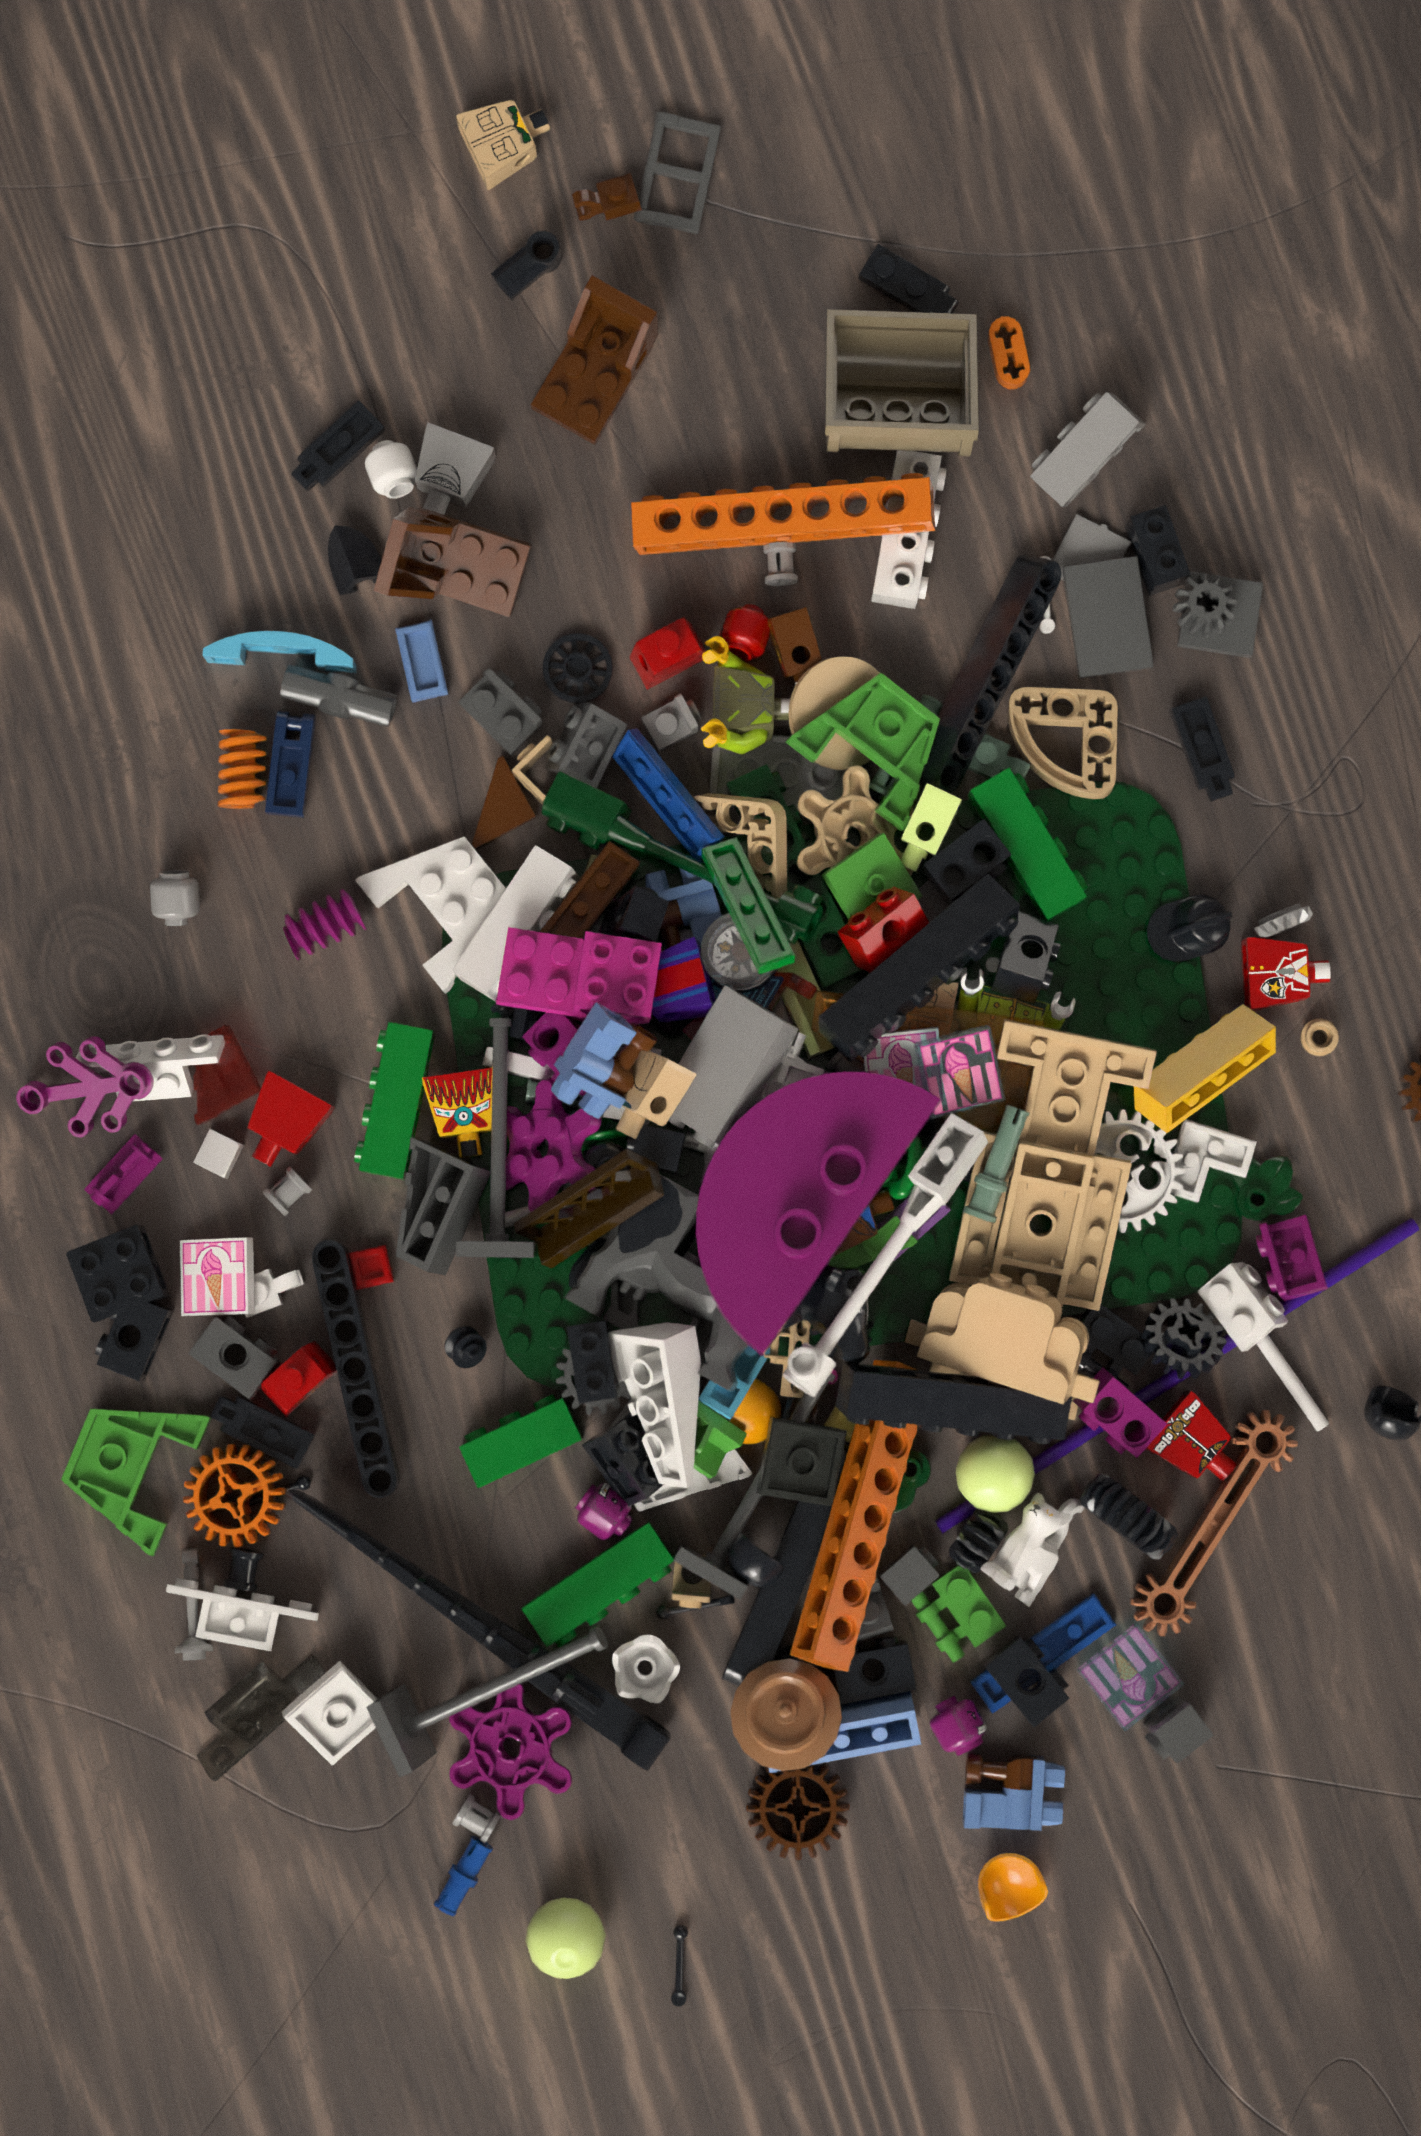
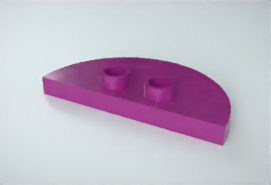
M868 1072L821 1074L794 1082L766 1096L751 1107L724 1136L712 1156L699 1192L696 1212L698 1256L703 1277L720 1313L742 1340L762 1357L940 1103V1098L919 1086L887 1075Z

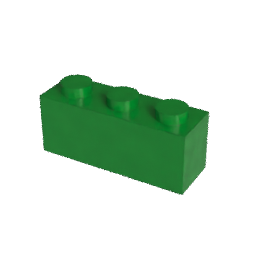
M554 1394L533 1403L536 1411L522 1417L518 1410L499 1419L501 1427L487 1433L485 1427H482L464 1436L467 1443L459 1446V1449L477 1488L485 1486L583 1439L565 1398L556 1401Z

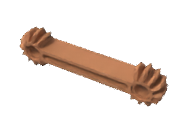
M1262 1410L1259 1422L1257 1416L1250 1412L1246 1414L1250 1427L1239 1422L1236 1424L1235 1428L1244 1433L1243 1438H1231L1232 1444L1243 1445V1450L1235 1461L1237 1463L1236 1468L1222 1481L1159 1583H1157L1151 1573L1145 1575V1579L1149 1584L1147 1589L1139 1583H1136L1134 1589L1143 1595L1142 1598L1134 1597L1130 1599L1131 1605L1142 1606V1609L1133 1614V1618L1136 1621L1147 1618L1143 1625L1145 1631L1150 1632L1157 1624L1158 1635L1166 1636L1167 1624H1169L1173 1632L1178 1634L1181 1632V1627L1177 1622L1179 1618L1186 1623H1191L1192 1618L1183 1612L1184 1608H1196V1602L1184 1600V1597L1268 1463L1276 1472H1280L1283 1470L1279 1460L1280 1457L1288 1462H1292L1294 1459L1285 1450L1286 1446L1292 1448L1298 1446L1297 1441L1286 1440V1436L1292 1434L1295 1429L1292 1425L1284 1426L1280 1429L1285 1418L1282 1414H1277L1271 1421L1270 1411ZM1267 1431L1273 1438V1446L1268 1452L1261 1453L1256 1447V1438L1260 1433ZM1253 1459L1254 1464L1229 1504L1225 1503L1224 1500L1248 1462ZM1201 1541L1203 1546L1179 1584L1174 1586L1175 1578L1197 1543ZM1161 1593H1168L1172 1598V1606L1166 1613H1157L1154 1609V1600Z

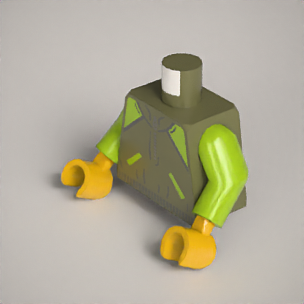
M714 636L707 640L705 645L712 648V650L709 649L702 654L703 661L708 664L718 661V666H715L713 719L701 727L702 731L708 732L710 735L703 740V743L707 748L721 747L738 754H745L772 740L774 720L789 721L790 698H774L775 679L728 651V644L725 639L720 636Z

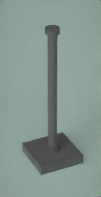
M491 1018L489 1019V1027H493L490 1234H486V1241H456V1257L534 1258L537 1257L536 1242L509 1241V1234H505L508 1027H512V1019Z
M831 1373L815 1397L804 1393L789 1420L805 1423L829 1381L833 1383L836 1376ZM760 1470L712 1553L707 1552L704 1557L680 1543L673 1555V1561L739 1600L742 1598L748 1585L739 1580L735 1574L725 1569L728 1564L725 1562V1559L728 1556L730 1546L738 1534L742 1532L763 1496L756 1493Z
M596 1626L589 1630L588 1635L421 1713H418L405 1684L390 1690L366 1708L400 1778L413 1772L437 1754L426 1727L591 1650L601 1651L607 1648V1640L603 1631Z

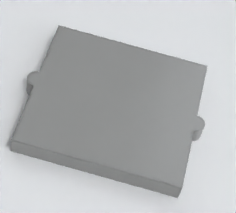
M1076 514L1052 561L1059 564L1061 580L1064 581L1063 567L1123 558L1131 541L1107 530V525L1105 524L1099 526Z

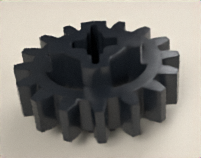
M1170 1299L1166 1307L1161 1303L1157 1305L1154 1313H1150L1145 1322L1146 1327L1141 1338L1148 1341L1143 1349L1145 1352H1154L1155 1356L1151 1361L1153 1365L1160 1362L1165 1364L1163 1373L1168 1374L1171 1369L1177 1370L1178 1379H1182L1186 1372H1190L1193 1379H1197L1201 1371L1207 1374L1210 1373L1214 1365L1218 1364L1223 1355L1222 1349L1226 1344V1339L1220 1337L1224 1327L1212 1323L1216 1317L1213 1313L1207 1316L1202 1313L1204 1310L1202 1303L1195 1309L1191 1307L1189 1299H1185L1182 1306H1179L1175 1299ZM1167 1323L1168 1326L1165 1332L1161 1333L1162 1325ZM1206 1344V1352L1201 1355L1202 1346Z

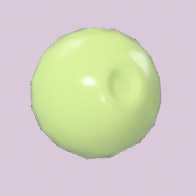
M992 1434L983 1435L970 1442L960 1454L956 1468L957 1485L960 1492L976 1509L992 1513L1008 1512L1022 1504L1031 1491L1035 1476L1033 1460L1019 1442L1015 1439L1005 1440L996 1438Z
M559 1898L548 1901L537 1909L527 1927L526 1944L532 1962L542 1972L555 1978L569 1979L582 1976L594 1968L604 1950L606 1935L599 1914L589 1904L578 1899Z

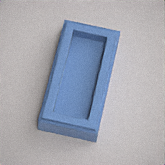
M432 620L395 628L412 703L449 695Z

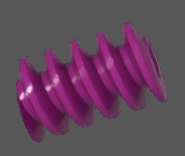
M343 888L339 890L340 902L338 903L330 895H327L326 908L324 909L314 901L312 902L311 915L302 907L298 908V921H295L288 913L284 915L285 926L283 931L298 961L301 960V948L309 955L315 954V941L324 949L329 947V935L336 942H342V929L350 936H355V923H358L364 930H367L352 896Z

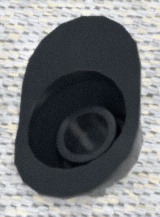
M1194 895L1167 903L1158 908L1149 919L1147 926L1148 942L1156 954L1162 959L1172 962L1186 961L1213 953L1222 948L1228 940L1230 932L1229 920L1232 918L1231 911H1226L1225 907L1215 898L1207 895Z

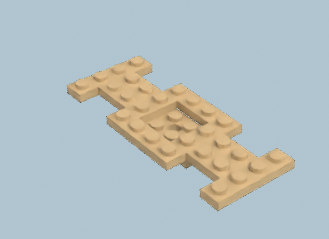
M1004 1019L996 1057L997 1059L1033 1066L1024 1108L1030 1114L1025 1122L1004 1180L1009 1183L1007 1197L1006 1192L1002 1193L994 1214L997 1217L996 1223L979 1219L964 1212L962 1214L949 1281L973 1285L980 1278L990 1276V1273H999L1012 1278L1013 1284L1025 1288L1028 1284L1046 1288L1049 1290L1048 1295L1055 1297L1062 1307L1063 1304L1099 1311L1132 1163L1128 1160L1095 1154L1110 1082L1148 1089L1156 1050ZM983 1131L988 1143L973 1164L964 1207L969 1206L977 1185L974 1181L975 1176L979 1172L983 1173L997 1135L995 1133ZM1037 1214H1045L1052 1220L1050 1229L1045 1233H1035L1030 1228V1221ZM930 1363L929 1371L974 1376L941 1364ZM1072 1397L1068 1418L1071 1420H1075L1078 1406L1073 1402L1075 1397Z

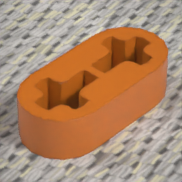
M1003 316L997 318L991 324L988 332V345L998 383L1007 389H1017L1026 382L1030 372V363L1020 324L1014 318ZM1001 327H1005L1007 333H1014L1009 341V349H1005L1002 338L995 337L999 334ZM1008 357H1012L1015 368L1022 369L1019 371L1017 379H1012L1010 373L1004 374L1003 372L1007 369Z

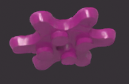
M551 1077L537 1084L535 1104L527 1115L523 1114L517 1107L507 1106V1136L510 1141L509 1154L506 1157V1190H511L520 1182H525L529 1190L528 1209L530 1212L556 1196L558 1189L563 1184L570 1183L573 1185L595 1170L593 1165L588 1164L584 1160L582 1144L588 1136L599 1130L602 1118L597 1119L586 1113L582 1108L572 1115L567 1114L563 1109L562 1101L551 1091L555 1083ZM544 1139H547L549 1143L548 1153L545 1157H542L540 1151L536 1148L541 1146Z
M522 1683L497 1694L496 1704L491 1711L480 1712L471 1706L449 1717L451 1725L456 1730L464 1733L470 1742V1751L467 1757L456 1761L450 1768L449 1776L451 1782L456 1787L462 1789L469 1788L478 1781L491 1783L497 1791V1810L503 1818L508 1820L517 1819L523 1814L525 1809L524 1793L528 1786L541 1784L555 1794H562L572 1784L570 1770L554 1759L551 1748L555 1738L566 1734L570 1730L572 1725L571 1716L562 1707H553L542 1715L533 1714L524 1704V1688ZM506 1737H512L521 1742L518 1756L514 1757L506 1753L504 1749Z

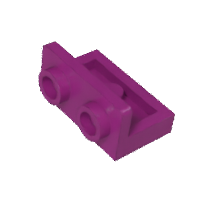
M1307 1215L1271 1225L1267 1222L1259 1224L1261 1234L1256 1235V1241L1261 1256H1268L1272 1270L1266 1271V1277L1272 1293L1278 1292L1284 1301L1328 1289Z

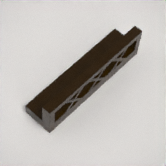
M626 1149L515 1222V1232L535 1241L541 1264L553 1268L664 1196L657 1163ZM627 1165L633 1167L630 1170L619 1171ZM596 1186H604L601 1189L590 1190ZM577 1204L571 1208H563L566 1205ZM540 1223H548L540 1229L535 1227Z

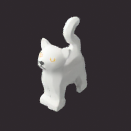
M1035 1494L1031 1503L1023 1509L1022 1523L1007 1536L995 1559L991 1562H986L980 1569L992 1577L997 1584L1009 1591L1015 1585L1019 1587L1014 1597L1029 1607L1059 1560L1058 1549L1067 1535L1069 1523L1073 1519L1072 1516L1076 1513H1081L1085 1508L1081 1504L1080 1499H1068L1057 1511L1045 1502L1042 1494Z

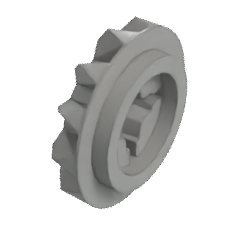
M1299 903L1258 920L1259 926L1255 927L1253 931L1256 938H1269L1307 922L1313 913L1310 906L1301 907Z

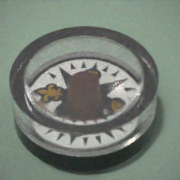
M729 913L716 919L706 930L701 942V959L707 972L720 986L724 987L726 985L741 993L752 992L765 986L777 973L778 968L762 974L758 973Z

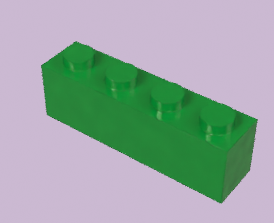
M1009 767L971 789L968 798L982 820L985 819L1011 853L1007 863L1041 919L1050 921L1083 902L1087 897L1084 891L1088 887L1077 869L1071 871L1065 861L1068 853L1058 837L1052 839L1045 826L1049 825V822L1039 805L1033 807L1026 796L1030 791L1025 780L1019 773L1014 775Z
M388 1022L387 1030H380L376 1049L377 1052H382L380 1066H373L369 1082V1088L375 1089L372 1104H365L362 1116V1126H367L365 1140H358L354 1163H360L359 1171L400 1180L406 1179L412 1155V1149H409L411 1137L415 1138L425 1090L422 1078L428 1075L436 1035L433 1030Z
M647 1521L522 1607V1611L546 1647L555 1642L559 1648L577 1636L574 1630L585 1621L592 1626L609 1614L606 1609L607 1606L616 1600H619L623 1605L638 1595L641 1591L637 1586L648 1578L655 1583L672 1571L669 1564L674 1562L673 1555L651 1522Z

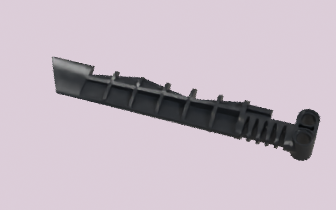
M294 1489L287 1491L286 1495L291 1500L350 1542L512 1669H516L550 1653L467 1599L464 1595H461L430 1575L427 1571L410 1562L392 1548L387 1547L318 1499L302 1491ZM567 1663L528 1680L556 1703L620 1747L623 1755L646 1771L650 1770L671 1739V1733L658 1722L645 1714L640 1715Z

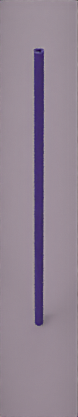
M1412 1218L1406 1220L1326 1271L1324 1275L1328 1288L1418 1232L1419 1227ZM1323 1291L1288 1301L1282 1299L1280 1303L1284 1307V1316ZM1229 1334L1223 1337L1226 1339V1344L1222 1349L1223 1355L1237 1347ZM1206 1348L1200 1351L1201 1355L1206 1352ZM1172 1369L1168 1374H1164L1134 1393V1395L1147 1404L1190 1377V1372H1186L1182 1379H1178L1177 1370ZM1086 1424L1065 1437L1064 1440L1057 1442L1032 1458L1035 1475L1105 1430L1099 1426L1094 1431ZM966 1500L936 1519L935 1523L940 1531L945 1533L970 1517L976 1508Z

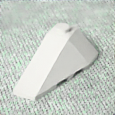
M661 1323L608 1333L614 1372L618 1382L625 1381L633 1401L627 1405L632 1416L636 1414L639 1416L645 1431L642 1442L659 1484L683 1488L692 1486L700 1374L698 1372L701 1369L695 1326Z

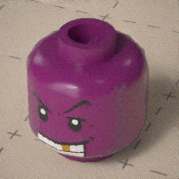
M602 1483L598 1487L592 1484L575 1507L579 1511L577 1515L579 1524L601 1540L610 1538L613 1533L620 1537L633 1520L628 1515L631 1506H628L608 1483Z
M954 1695L935 1705L938 1713L930 1719L929 1724L945 1752H955L959 1756L984 1742L981 1736L984 1735L987 1727L972 1700L964 1699L958 1702Z

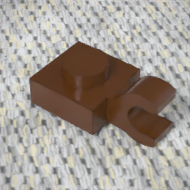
M631 173L596 183L598 192L579 190L572 194L579 220H587L597 214L604 213L606 221L642 210Z

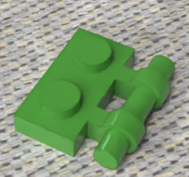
M956 1565L931 1583L939 1595L930 1602L923 1591L911 1600L917 1609L915 1615L921 1623L926 1622L937 1639L935 1644L941 1652L945 1651L953 1663L965 1655L958 1644V1641L964 1636H967L976 1648L1006 1627L969 1570H965L959 1565ZM945 1607L949 1609L958 1622V1625L950 1631L938 1614Z

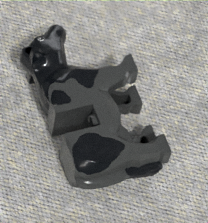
M660 1175L664 1196L599 1237L580 1255L572 1265L569 1274V1287L572 1289L564 1298L586 1311L601 1317L605 1310L607 1292L611 1286V1307L603 1319L621 1329H629L642 1326L640 1303L645 1299L648 1293H662L678 1310L692 1316L693 1320L690 1325L696 1328L701 1360V1369L698 1374L734 1392L738 1385L735 1375V1363L749 1345L731 1328L720 1313L703 1277L699 1258L688 1252L696 1236V1212L699 1195ZM827 1264L783 1329L805 1320L824 1335L866 1272L858 1267H836ZM868 1298L835 1345L838 1355L849 1363H861L870 1353L867 1333Z

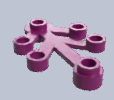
M91 1036L82 1042L79 1047L80 1055L88 1062L95 1061L114 1076L102 1077L73 1057L71 1047L65 1042L59 1041L49 1047L46 1052L48 1062L54 1067L63 1068L80 1081L47 1086L39 1081H30L18 1090L16 1100L18 1106L24 1112L37 1114L47 1107L50 1102L86 1097L78 1113L68 1121V1130L75 1137L82 1138L93 1130V1117L107 1093L119 1092L112 1108L101 1116V1125L106 1131L115 1133L126 1125V1112L133 1100L145 1098L153 1089L154 1079L146 1066L138 1062L124 1064L106 1051V1045L99 1037ZM89 1044L96 1048L97 1054L90 1051ZM55 1050H59L63 1054V1059L56 1055ZM133 1076L139 1080L140 1084L133 1080ZM33 1091L39 1095L40 1099L35 1097ZM110 1115L116 1117L118 1125L111 1121ZM77 1120L84 1124L85 1130L78 1126Z

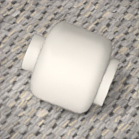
M391 440L377 443L365 459V468L373 489L378 494L385 495L391 499L407 495L414 488L417 466L410 449L405 444Z

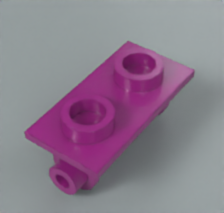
M134 1134L84 1190L97 1205L104 1207L112 1215L163 1158L137 1134Z

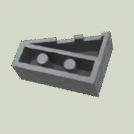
M411 1137L409 1149H412L410 1173H406L405 1185H408L405 1209L401 1210L396 1257L424 1271L446 1275L456 1253V1241L462 1240L491 1171L464 1158H459L458 1155L430 1142Z

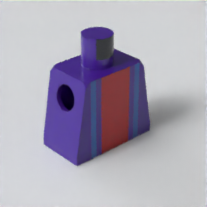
M695 936L660 952L651 1012L659 1022L706 1017L716 1001L711 975L705 963V952Z

